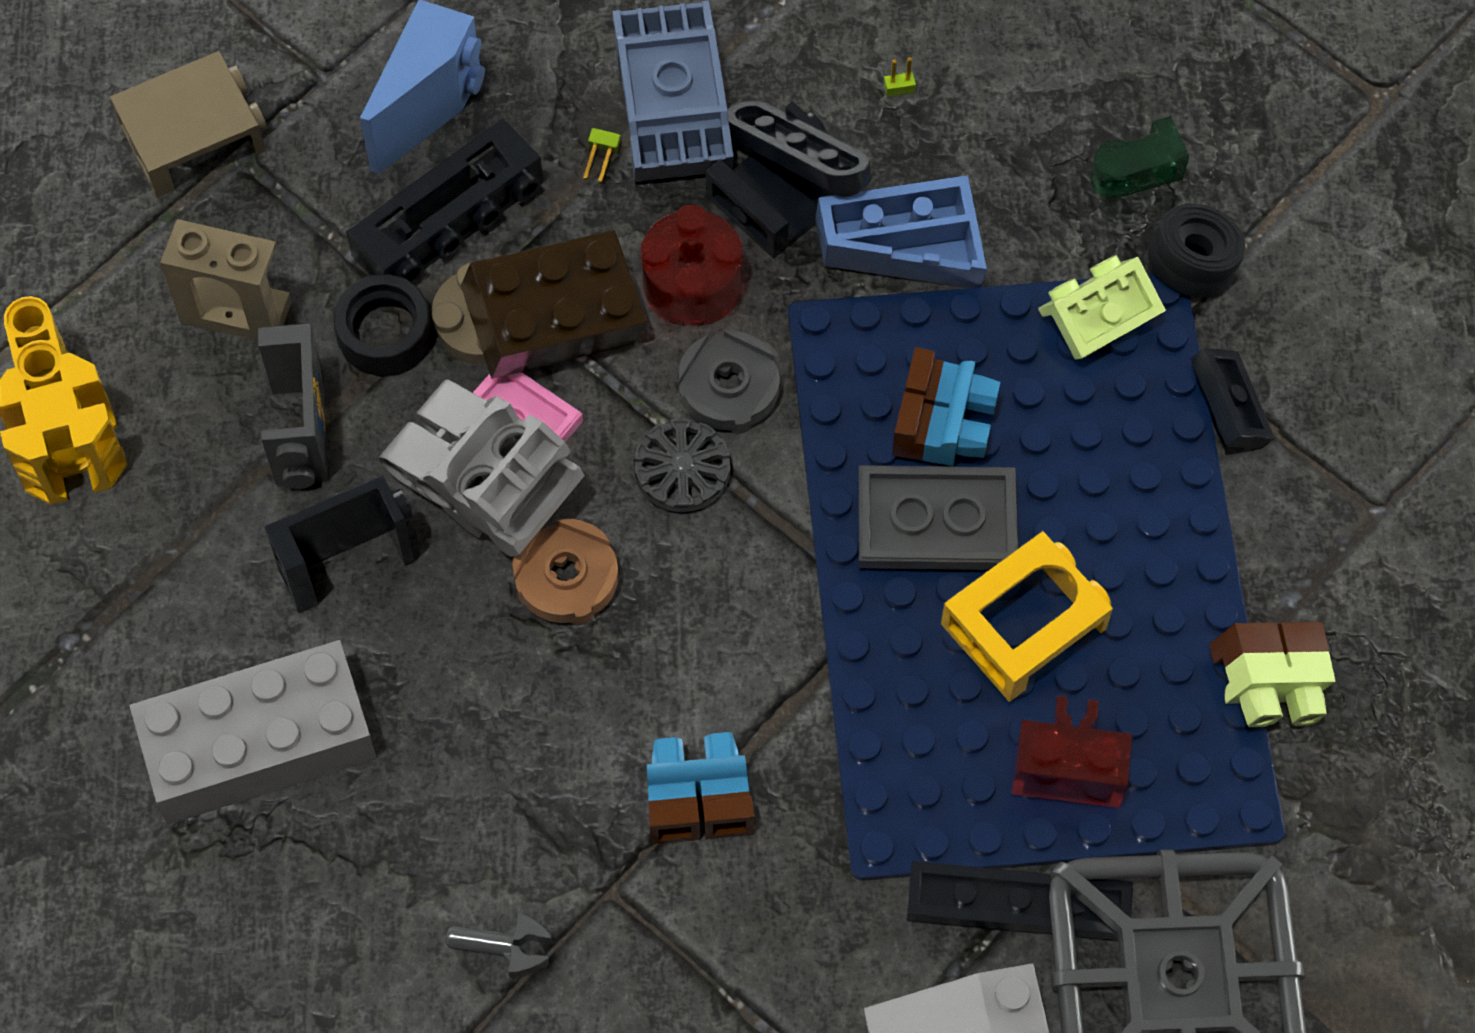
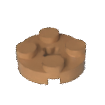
M568 518L556 520V525L547 526L539 530L520 555L513 558L512 566L517 597L532 613L551 622H570L574 625L588 623L597 612L601 611L610 602L618 585L617 558L610 546V541L600 529L585 521ZM567 561L574 562L575 572L578 575L574 579H568L567 581L558 580L557 573L552 571L555 565L564 567Z

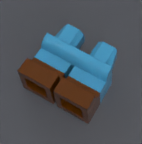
M915 347L894 432L892 456L953 466L956 454L984 458L991 425L966 420L964 416L966 409L994 415L1000 382L974 374L975 361H963L960 365L934 359L935 351Z
M731 732L713 733L705 736L704 748L706 759L684 761L683 741L680 738L671 737L654 740L652 764H647L651 845L700 840L696 794L701 795L705 839L754 835V810L749 791L745 755L739 756Z

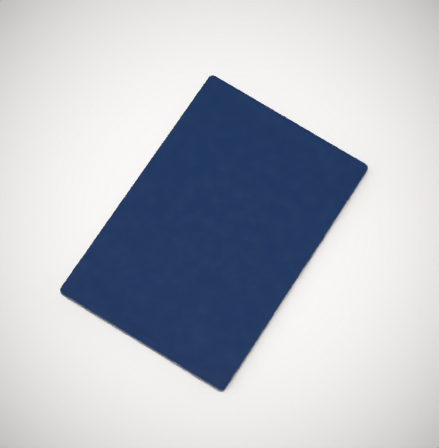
M1156 274L1147 275L1166 311L1089 355L1076 360L1052 315L1042 317L1038 310L1039 307L1051 301L1048 294L1050 290L1069 280L798 301L792 303L788 308V322L850 870L856 880L866 881L910 877L912 861L1004 869L1058 864L1059 862L1068 863L1069 861L1092 857L1156 855L1158 850L1173 849L1176 854L1268 846L1280 843L1284 837L1285 829L1266 726L1248 727L1241 704L1225 703V689L1229 684L1224 664H1214L1209 643L1234 623H1248L1209 403L1199 387L1198 376L1190 360L1199 352L1190 296L1170 288ZM1079 279L1076 281L1080 285L1089 279ZM915 347L935 351L934 359L960 365L963 361H975L974 374L1000 382L994 415L966 409L964 416L966 420L991 425L984 458L956 454L953 466L892 456L894 432ZM859 465L1015 467L1018 549L1042 531L1054 543H1062L1073 555L1076 568L1088 581H1096L1107 592L1113 608L1107 629L1102 633L1096 628L1092 629L1032 674L1028 679L1026 690L1009 702L941 625L944 603L989 570L859 568ZM1040 569L1018 583L980 613L1014 650L1069 609L1073 602L1047 573Z

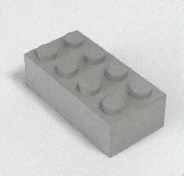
M340 640L129 705L155 800L167 825L377 759Z

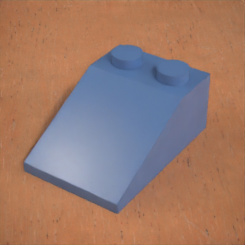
M418 0L360 116L369 166L372 172L382 173L464 109L470 94L476 95L479 92L483 83L485 68L480 65L481 39L476 36L474 16Z

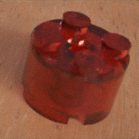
M689 204L682 206L677 212L664 216L648 230L641 244L642 285L646 302L660 318L675 325L685 326L684 322H701V326L719 321L735 307L739 300L742 285L743 247L733 227L723 218L704 211L702 207Z

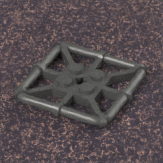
M1173 849L1158 850L1156 855L1092 857L1069 861L1068 863L1059 862L1050 872L1052 881L1050 883L1049 903L1056 972L1051 973L1052 989L1058 990L1062 1033H1084L1080 988L1123 986L1127 1025L1120 1033H1196L1212 1031L1261 1033L1242 1015L1239 981L1262 980L1278 982L1284 1033H1307L1300 979L1305 978L1304 963L1298 961L1289 887L1285 874L1280 869L1283 863L1274 855H1271L1269 858L1262 854L1250 852L1176 855ZM1253 875L1221 915L1183 916L1179 885L1180 876ZM1157 877L1161 887L1164 917L1130 918L1088 880ZM1265 886L1268 897L1275 962L1236 963L1232 924ZM1071 895L1078 898L1118 934L1121 968L1078 969ZM1174 960L1181 961L1183 970L1192 971L1193 980L1187 981L1184 984V989L1176 988L1174 982L1168 981L1166 977V971L1172 968Z

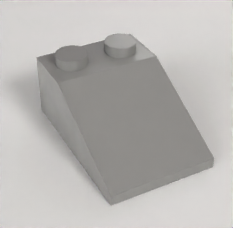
M1033 963L976 973L864 1008L868 1033H1049Z

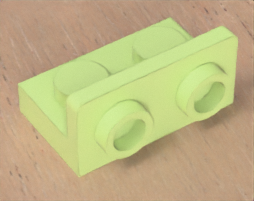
M1115 255L1090 268L1093 278L1078 285L1074 278L1055 287L1048 292L1051 301L1038 308L1042 317L1052 315L1075 360L1089 355L1166 311L1139 257L1120 262L1118 256Z

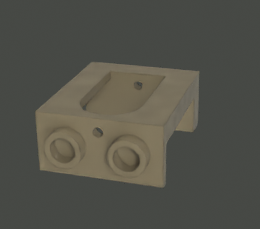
M177 219L160 265L180 323L258 341V328L284 326L292 304L290 293L270 288L266 275L277 246L276 241Z

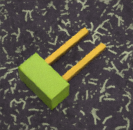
M911 57L907 58L906 73L896 74L897 61L896 59L892 60L891 75L884 76L886 97L915 93L916 83L913 72H911Z
M592 128L588 139L589 147L592 150L583 179H588L596 150L599 149L607 151L598 179V183L603 182L611 153L618 154L622 141L620 134Z

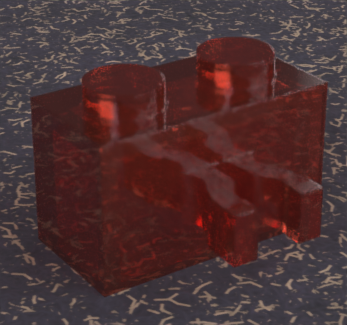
M1057 696L1055 703L1054 720L1056 724L1022 720L1016 742L1011 794L1120 808L1128 786L1132 734L1092 729L1097 718L1099 701L1088 700L1085 717L1080 719L1078 727L1071 726L1072 718L1066 711L1068 697Z

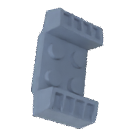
M709 0L702 1L701 3H680V5L663 7L662 5L656 8L613 11L614 38L628 119L634 181L642 182L705 175L706 170L719 159L733 170V150L728 111Z

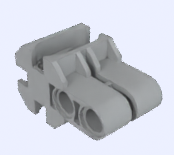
M444 380L417 411L414 417L419 425L408 422L378 457L381 465L398 481L440 505L465 530L478 538L483 532L489 535L497 549L510 557L520 555L585 476L578 465L564 458L570 454V449L565 441L544 422L530 414L524 421L517 416L511 404L500 397L495 396L486 401L450 380Z

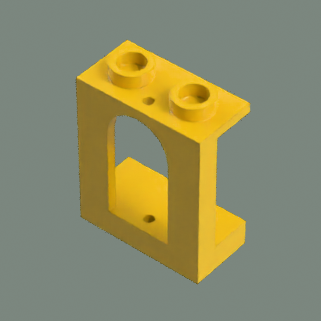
M1042 531L945 602L941 625L1010 702L1026 690L1028 679L1032 674L1092 629L1096 628L1100 633L1104 632L1108 627L1113 608L1104 588L1094 580L1088 581L1076 568V562L1071 552L1062 543H1054ZM1043 569L1073 604L1069 609L1013 650L980 612L1029 575Z

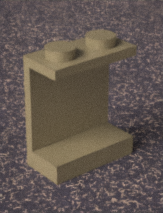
M220 51L110 96L118 123L157 198L175 190L168 169L247 136L256 155L265 152L261 132L267 130V125L262 112L256 102L247 104L243 94L248 93L239 69L236 65L228 68Z

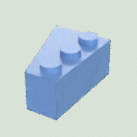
M968 175L860 191L848 197L833 195L818 199L815 220L824 266L963 288L982 287L987 267Z

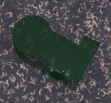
M1169 116L1152 121L1148 136L1128 142L1110 140L1101 144L1096 150L1090 176L1091 185L1095 191L1102 196L1116 198L1183 180L1189 154L1172 117Z

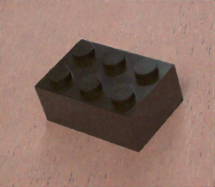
M615 230L471 262L461 284V289L491 379L634 345L647 323Z

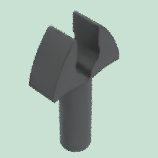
M518 913L517 926L506 933L459 926L449 927L446 933V945L449 948L503 955L509 962V978H519L536 973L550 964L548 956L526 955L518 947L527 941L553 944L551 934L541 924L521 913Z

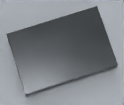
M859 465V568L992 569L1018 549L1015 467Z

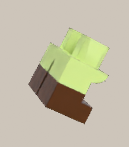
M1277 622L1234 623L1209 643L1214 664H1224L1229 684L1225 689V703L1241 704L1248 727H1265L1280 720L1283 715L1279 702H1287L1291 722L1294 726L1313 725L1327 715L1323 690L1335 682L1323 622H1281L1278 625Z

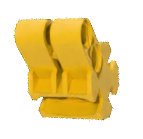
M32 296L21 297L13 301L7 307L4 314V325L15 366L14 368L7 369L0 379V417L6 427V430L0 431L4 449L25 492L47 504L53 505L68 501L63 478L87 471L94 493L111 489L126 468L127 461L124 449L121 447L114 428H118L114 411L94 364L68 353L47 303L40 298Z

